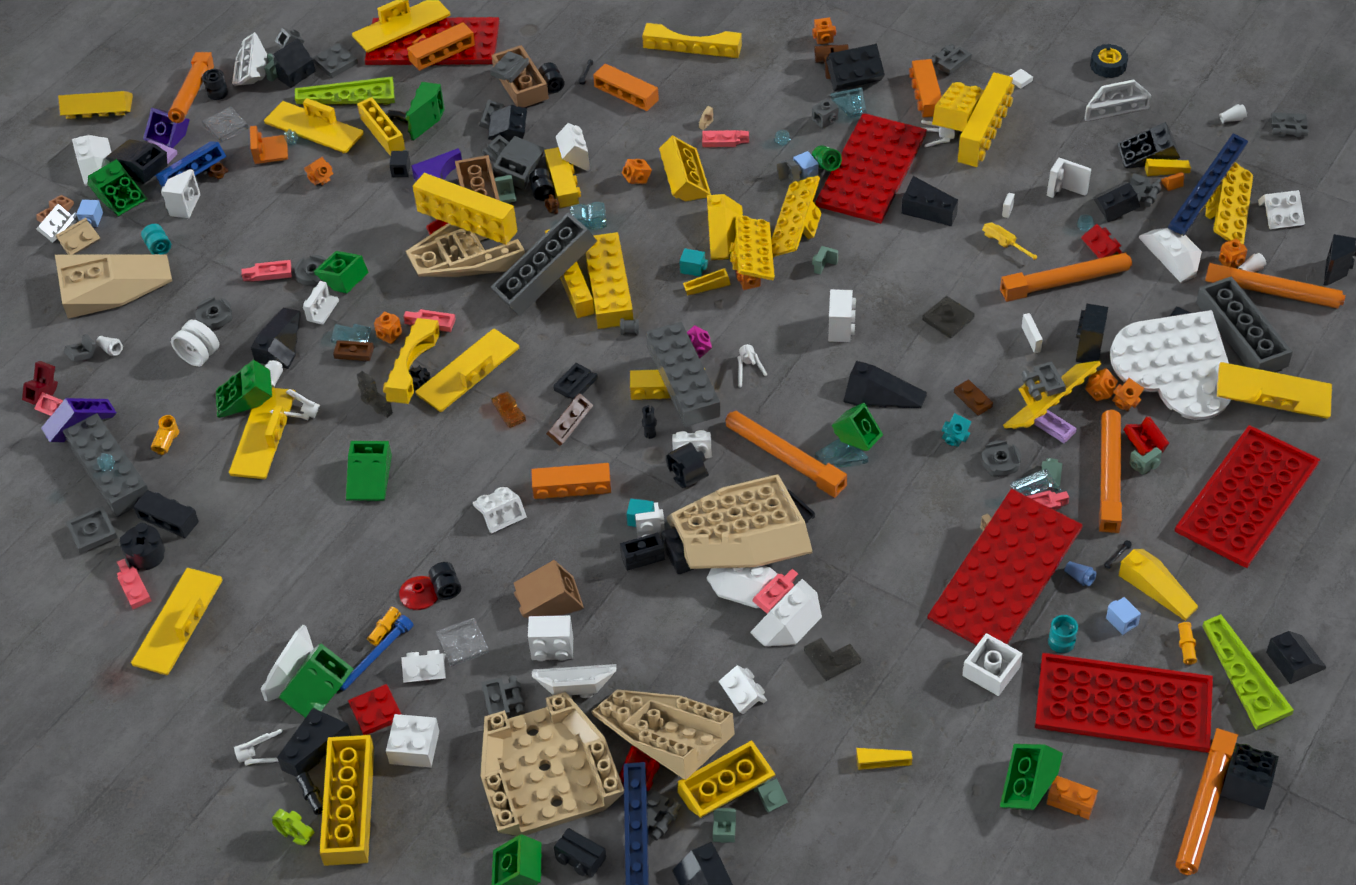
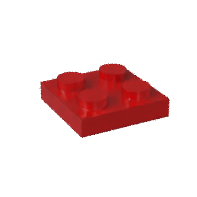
M387 684L348 700L363 735H369L392 725L394 715H402Z

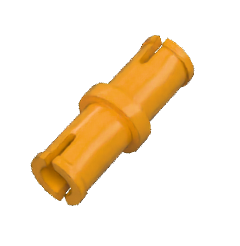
M390 607L382 620H378L376 628L367 637V640L372 645L378 646L385 634L392 630L391 626L401 615L399 610L395 607Z
M1190 622L1178 624L1180 634L1179 647L1182 648L1183 662L1186 665H1192L1197 662L1195 654L1196 640L1193 638Z

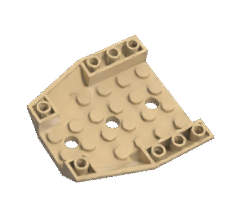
M778 474L723 487L667 516L670 527H676L684 544V556L690 569L758 567L812 553L805 521Z
M566 692L547 697V707L509 719L504 710L484 718L481 779L499 833L516 836L520 834L529 835L604 811L624 794V788L605 737ZM532 729L539 731L534 736L527 734ZM543 764H549L551 766L546 771H542L539 769V767ZM554 800L563 801L562 805L558 807L551 805Z

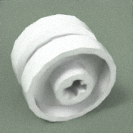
M197 320L187 321L182 329L171 338V344L175 352L193 366H202L209 356L219 348V341L216 335L206 325Z

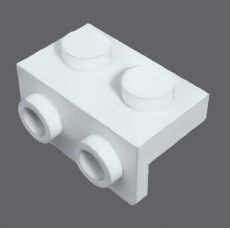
M57 204L37 227V230L53 243L57 239L56 234L75 224L76 220L74 218L77 216V213L75 212L71 215Z
M320 281L303 304L307 321L323 325L339 302L338 297L329 295L326 282Z
M699 430L695 433L680 431L672 434L673 450L691 442L698 452H703L705 458L712 457L710 432Z
M657 502L654 503V512L635 514L637 538L658 532L662 541L661 533L665 530L663 509H659Z
M439 650L427 651V655L419 656V652L406 653L407 657H401L404 683L446 679L445 654H440Z
M737 665L719 683L738 711L744 714L758 701L765 703L767 699L763 695L765 693L764 689L754 682L753 673L748 668L743 669Z

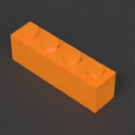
M462 22L408 47L409 61L420 71L474 46V35L467 25Z
M932 59L912 61V66L909 68V77L912 78V89H915V100H918V111H921L923 118L933 117L935 105L942 96Z
M604 64L593 74L594 87L645 111H648L659 101L658 87L608 64Z
M609 463L531 469L534 499L611 493Z

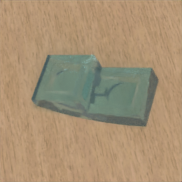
M335 324L331 342L337 343V340L368 342L372 328L354 324L353 328Z

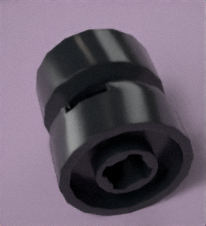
M548 62L541 65L538 71L547 83L548 93L554 94L561 91L565 81L556 64Z
M220 69L207 70L202 78L208 98L212 100L225 98L228 95V88L223 72Z
M542 168L532 171L529 175V182L534 198L538 201H545L549 199L550 194L554 196L555 189L550 172Z
M440 562L430 568L428 575L438 599H452L461 592V584L450 562Z

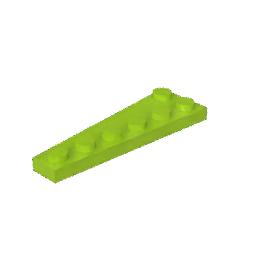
M393 77L295 88L296 104H303L306 98L321 104H357L371 97L376 103H383L385 105L395 103Z
M1220 614L1204 621L1202 627L1254 728L1259 730L1292 715L1294 709L1225 618Z

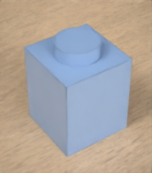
M808 151L793 157V161L801 167V180L818 175L819 163Z
M82 200L77 211L78 220L86 218L92 227H98L103 214L99 200Z
M1123 597L1109 604L1106 619L1124 635L1138 626L1141 613Z

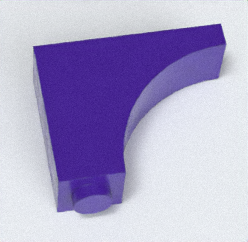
M457 148L411 165L415 181L423 173L445 180L446 176L456 168L455 161L462 160L461 151Z
M65 398L41 428L49 442H65L66 438L63 430L96 413L101 419L113 418L117 412L108 399Z

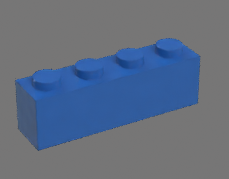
M210 141L155 176L161 187H163L168 179L187 170H193L196 176L225 158L226 155L219 142Z

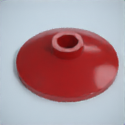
M416 576L408 579L399 591L402 604L412 610L429 608L438 599L430 577Z

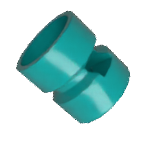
M159 224L147 225L142 230L141 237L152 255H165L169 252L172 245L171 241Z
M1059 615L1052 620L1048 644L1053 651L1068 653L1073 650L1078 632L1077 621L1068 615Z

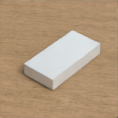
M1023 314L1022 329L1033 352L1039 353L1041 352L1043 339L1031 314Z

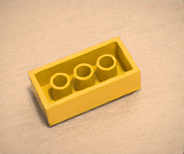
M961 82L952 83L935 105L932 124L963 132L984 90L978 86H965Z

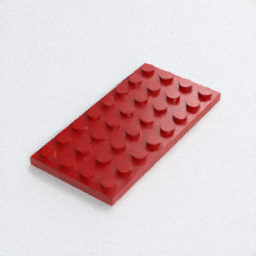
M499 17L444 18L373 51L366 52L365 65H413L409 61L407 48L413 45L412 42L424 34L426 38H421L418 41L419 43L462 22L473 32L475 45L433 65L493 64L491 55L496 53L500 24ZM373 18L372 24L378 22L379 18Z
M863 113L841 153V165L835 171H831L815 201V205L819 208L881 224L927 134V129Z
M1248 425L1176 525L1174 532L1248 568L1319 465L1320 459Z
M1011 488L931 609L928 619L975 645L981 641L986 633L1008 645L1082 530L1083 524Z
M1042 653L1035 728L1209 753L1213 676Z

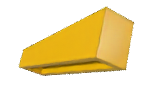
M1146 159L1145 171L1147 176L1171 175L1181 172L1190 173L1191 170L1189 160Z
M725 268L683 283L687 296L731 285Z
M856 748L858 770L912 765L911 751Z

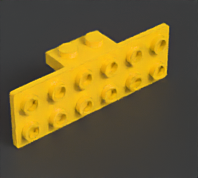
M395 0L377 8L379 21L353 32L352 37L366 52H370L443 20L451 14L439 0H426L412 7L409 6V0Z
M308 98L303 101L304 108L282 101L264 119V123L342 153H347L364 134V131L337 121L334 108Z
M1236 162L1207 202L1205 216L1209 219L1215 216L1213 231L1227 241L1237 238L1244 244L1253 174Z
M818 175L798 182L794 181L789 185L771 239L773 257L796 251L802 233H804L807 239L814 238L822 214L813 202L820 180Z
M736 215V238L734 242H731L729 249L733 270H737L739 274L773 281L775 275L770 223L763 219L756 220L748 216Z
M492 329L416 390V395L439 412H442L519 349V345L498 330Z
M1100 361L1076 364L1061 376L1066 386V391L1047 396L1045 392H1042V399L1039 401L1030 396L1028 386L1022 385L1019 391L1027 405L1003 424L1004 428H1027L1035 423L1034 420L1045 415L1049 407L1057 405L1061 397L1070 394L1073 387L1082 384L1085 381V377L1094 374L1097 371L1096 368L1101 365Z
M1224 362L1219 364L1217 397L1326 419L1331 417L1332 384Z
M272 388V397L261 406L252 408L229 470L230 476L256 479L267 478L277 446L282 437L283 429L287 423L288 416L284 414V411L290 412L294 398L286 393L289 389Z
M186 568L131 661L132 666L169 675L222 583V577Z

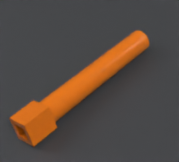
M195 52L191 60L192 67L168 112V117L172 122L181 123L184 121L203 83V74L207 70L214 68L212 52Z
M1121 253L1028 275H1023L1022 272L1001 277L1000 291L1006 302L1026 298L1027 293L1128 271L1130 266H1132V259L1126 253Z
M1209 263L1205 281L1214 283L1232 276L1242 289L1337 309L1340 305L1343 306L1346 296L1343 295L1342 290Z
M1107 410L1101 415L1099 532L1119 533L1122 522L1121 414L1115 410Z
M738 411L730 412L726 416V427L816 482V487L830 496L836 498L847 486V474L830 463L824 465Z
M1216 728L1175 863L1176 868L1184 875L1198 872L1238 734Z

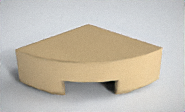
M707 106L700 118L699 128L702 130L706 129L713 122L712 107Z

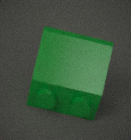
M335 251L314 271L315 275L323 282H326L332 290L342 293L350 292L369 273L362 255Z
M865 403L845 411L831 425L835 435L839 437L841 442L864 451H868L883 436L882 431Z
M520 834L494 849L492 885H537L541 883L542 842Z

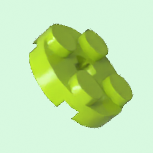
M279 809L271 818L273 819V826L286 838L288 835L294 837L295 839L292 842L305 846L315 833L311 827L300 821L302 817L295 811L288 813Z

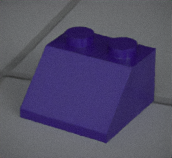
M151 108L143 140H152L174 148L186 135L190 119L185 118L181 123H174L168 117L169 111Z

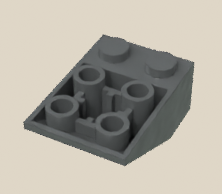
M514 136L500 153L493 166L494 178L512 175L513 186L525 190L529 182V175L536 169L546 148Z

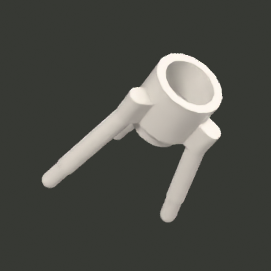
M921 121L922 124L937 126L933 125L932 121ZM937 126L939 128H925L927 132H939V137L943 139L925 144L924 147L950 143V139H954L955 130Z
M747 344L740 347V356L737 357L739 388L742 387L743 362L746 364L752 363L753 365L756 362L763 375L767 376L753 346Z
M291 389L286 391L288 395L303 403L301 411L304 414L285 411L284 414L309 420V417L315 418L320 407L319 404L306 399Z
M279 729L270 734L266 733L247 743L235 746L234 750L238 762H245L246 766L256 763L278 762L277 758L252 759L255 756L253 746L282 733L283 730Z

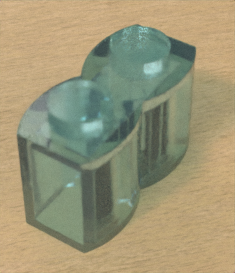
M594 202L588 205L577 204L570 207V214L587 229L607 227L604 203Z

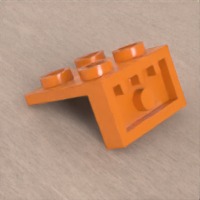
M250 126V145L254 164L288 160L287 135L262 138V133L258 132L257 126Z

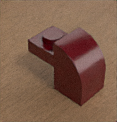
M42 361L35 362L34 379L25 382L23 385V401L36 405L42 392L51 396L55 393L58 382L54 381L55 366Z

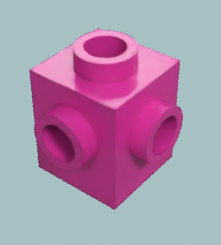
M695 325L687 331L700 359L712 348L710 336L707 331Z

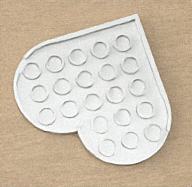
M1212 310L1135 322L1124 327L1116 335L1110 350V360L1115 373L1123 382L1131 378L1145 388L1143 391H1158L1162 401L1170 410L1173 409L1182 414V417L1193 420L1215 417L1223 412L1230 403V399L1217 397L1220 362H1229Z

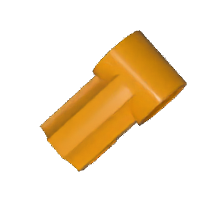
M165 415L159 419V429L151 445V450L160 455L168 452L173 439L179 435L177 423L171 415Z

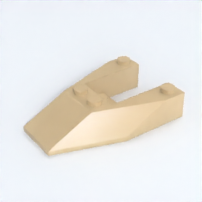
M448 223L406 250V254L419 277H460L506 272L525 254V250L518 239L508 242L507 245L502 244L484 250L480 241L487 239V237Z

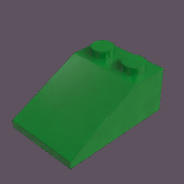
M1014 744L1000 807L1034 810L1059 774L1063 753L1045 744Z

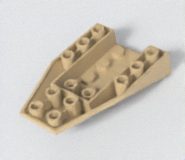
M55 255L62 304L68 319L123 306L172 282L167 255Z
M616 690L592 710V715L617 734L685 780L735 735L733 713L682 696Z

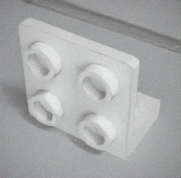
M1058 158L1050 170L1047 196L1053 198L1062 188L1086 196L1091 168Z
M1299 190L1265 194L1258 199L1259 206L1266 207L1269 229L1303 226L1305 224Z
M500 487L494 493L482 495L473 502L474 507L483 514L491 533L527 517L520 497L508 487Z

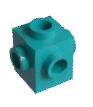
M954 413L949 422L945 421L941 429L944 432L941 439L951 446L959 447L962 441L966 443L970 435L968 429L972 421Z

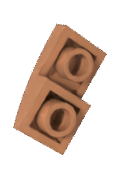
M63 195L49 201V208L36 214L37 221L42 223L57 204L68 212L74 205V201Z

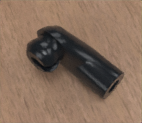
M388 110L385 112L391 121H393V118H396L404 123H408L406 121V114L401 111Z

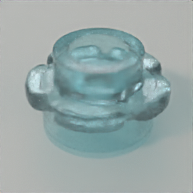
M291 129L284 132L287 144L295 145L298 140L296 132Z
M786 130L777 131L774 141L779 145H786L787 142L791 141L789 132Z
M1081 215L1076 223L1077 227L1083 231L1094 227L1093 218L1090 215Z
M102 453L97 458V463L101 470L111 471L114 468L115 460L112 455Z

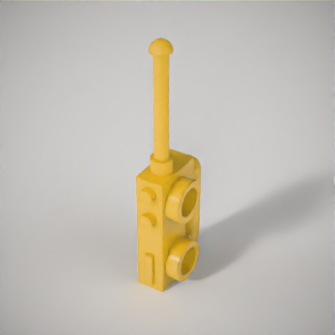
M994 223L984 224L982 230L988 238L997 239L999 241L998 244L1003 247L1014 246L1032 257L1033 260L1037 259V255L1032 254L1015 243L1017 238L1014 234Z

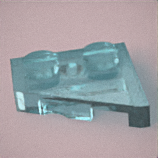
M862 87L831 93L832 101L850 118L867 114Z
M839 438L815 452V458L824 465L830 463L836 468L839 466H851L853 462L862 461V464L868 463V456L863 451L841 442Z
M1047 469L1010 483L1012 489L1025 496L1049 490L1056 494L1061 493V489Z

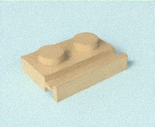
M86 218L56 234V238L68 255H75L100 240L99 235Z

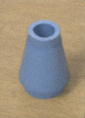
M1071 561L1065 566L1064 571L1081 585L1090 586L1093 584L1096 578V571L1092 567Z

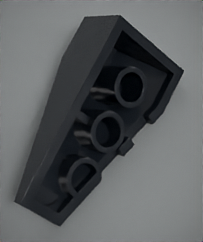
M283 307L257 335L251 346L256 362L267 364L268 361L274 360L280 362L282 368L289 369L296 356L297 331L300 321L299 310Z
M856 361L849 376L843 402L856 406L865 403L867 407L868 405H879V407L886 408V405H896L898 408H922L927 392L874 365Z
M712 842L691 850L672 869L679 885H733Z

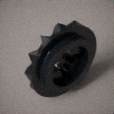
M419 365L416 368L412 366L409 369L411 377L412 375L419 376V378L414 377L412 379L414 390H418L431 379L427 368H422Z

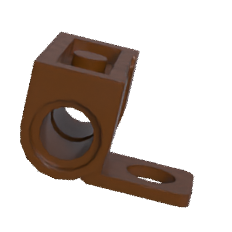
M848 44L814 46L815 63L825 62L826 79H831L826 63L829 53L848 50Z

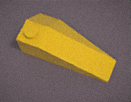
M725 194L707 195L711 260L729 259L731 254L729 253L730 245L736 238L735 217L736 215L743 216L742 205Z
M1133 549L1121 561L1118 576L1186 621L1198 609V605L1164 564L1146 550Z

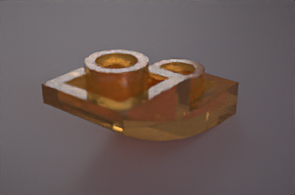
M508 391L491 398L497 412L509 428L526 421L524 413L517 407L516 400Z

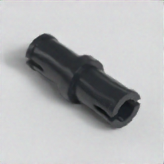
M650 405L642 408L643 418L641 422L644 427L645 438L649 434V439H653L656 436L655 426L657 425V420L654 417V407L651 406L650 411Z
M308 772L301 773L296 777V781L299 783L303 791V797L309 802L314 814L319 815L323 811V800L320 796V790L314 785Z

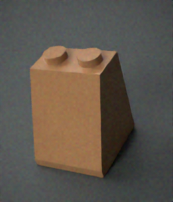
M555 560L514 582L516 589L514 594L520 602L521 607H519V610L524 618L527 617L529 619V616H560L584 608L574 577Z

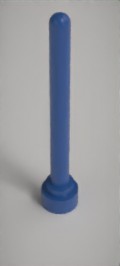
M401 615L396 620L395 628L350 673L340 687V690H346L401 633L404 634L411 630L414 625L408 617Z

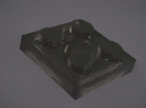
M945 296L923 315L922 320L951 339L974 319L975 313Z

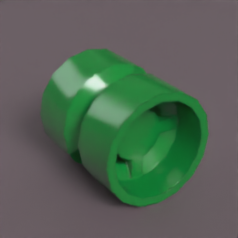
M820 145L812 151V156L819 163V168L835 171L841 165V154L833 148Z

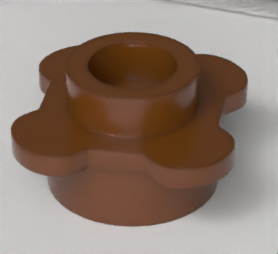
M215 163L210 167L211 171L208 172L209 177L222 179L229 170L223 164Z
M550 194L549 199L545 200L546 209L549 213L554 212V214H558L559 201Z

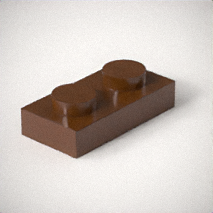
M337 340L333 353L334 359L370 361L374 345L371 342Z
M969 379L954 388V394L978 416L993 407V402Z

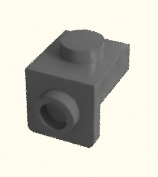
M792 159L776 163L779 180L790 178L793 182L800 181L802 172L799 164L795 163Z
M84 334L81 343L65 346L64 352L73 362L93 358L96 345L87 334Z

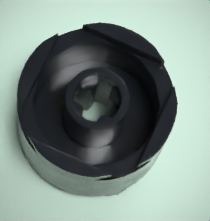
M691 442L666 455V464L669 472H674L676 476L673 479L681 488L688 487L709 476L704 465L706 458L703 452H698Z
M139 523L120 537V546L130 567L134 566L136 570H139V568L150 570L163 561L165 547L158 530L146 523Z

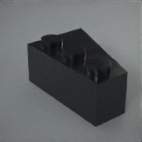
M913 176L902 198L901 214L952 226L957 216L958 199Z
M1086 303L1085 310H1081L1076 338L1079 339L1076 362L1099 361L1109 307Z
M312 708L278 755L277 759L281 770L295 777L301 773L309 772L327 754L328 737L352 736L348 723Z

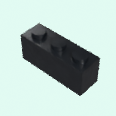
M147 490L133 506L139 519L183 538H186L199 522L194 508L184 506L174 499L170 500L163 497L158 492L154 493Z

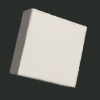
M1022 69L1010 75V77H1013L1012 83L1020 89L1033 81V76Z
M1013 193L1007 194L1003 204L1002 216L1005 218H1009L1014 205L1015 194Z

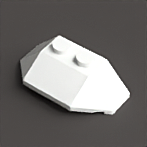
M255 32L242 41V47L234 64L232 82L234 86L254 84L258 80H262L266 75L264 67L267 64V53Z
M1135 80L1101 86L1086 106L1085 121L1149 109L1151 94Z
M86 135L72 139L85 186H88V175L111 163L106 159V156L111 153L108 138Z
M1169 228L1151 230L1139 236V239L1180 283L1196 277L1202 251L1186 235L1182 236Z
M767 566L711 568L707 581L711 584L718 597L750 607L760 608L752 600L777 573Z
M801 579L750 633L765 647L796 645L822 617L817 592Z
M302 625L294 633L272 667L266 682L262 685L261 692L265 701H271L280 696L314 649L305 625Z
M616 664L534 669L532 677L553 695L566 692L570 698H572V695L588 698L593 697V694L603 687L616 672L617 666Z

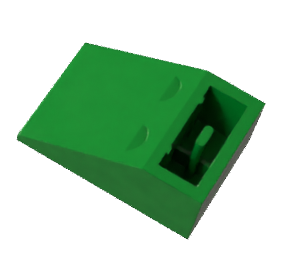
M421 82L419 88L416 89L415 98L411 100L410 109L406 112L408 133H410L411 140L414 141L440 121L445 110L441 84Z
M117 159L88 175V186L118 217L147 200L146 196Z
M252 360L238 373L231 376L227 382L220 385L216 390L217 417L221 418L259 407L272 397L270 370Z
M389 441L350 442L346 501H385L392 459Z
M319 644L311 651L278 698L306 718L312 708L319 711L323 710L354 668L323 644Z

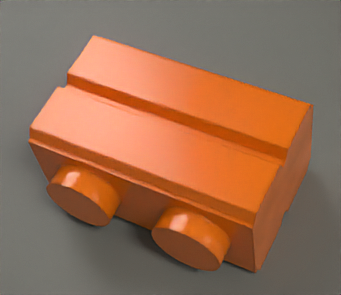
M1057 776L1051 785L1047 805L1089 820L1096 802L1098 790Z

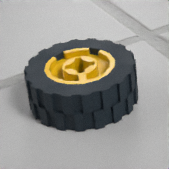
M1103 44L1097 46L1091 54V70L1104 78L1119 77L1126 71L1128 53L1117 45Z

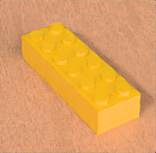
M995 72L992 74L960 136L959 163L978 167L980 161L984 160L985 151L989 150L991 146V139H995L997 128L1000 129L1002 118L1006 117L1008 107L1012 105L1013 97L1011 95L1015 86L1012 84L1013 77Z
M423 173L413 185L417 211L422 214L429 215L435 219L505 245L517 233L513 205L427 173Z
M616 232L593 235L597 242L585 253L597 327L602 329L620 326V318L633 320V309L619 234Z
M371 735L328 737L320 840V856L324 866L368 863L374 745Z

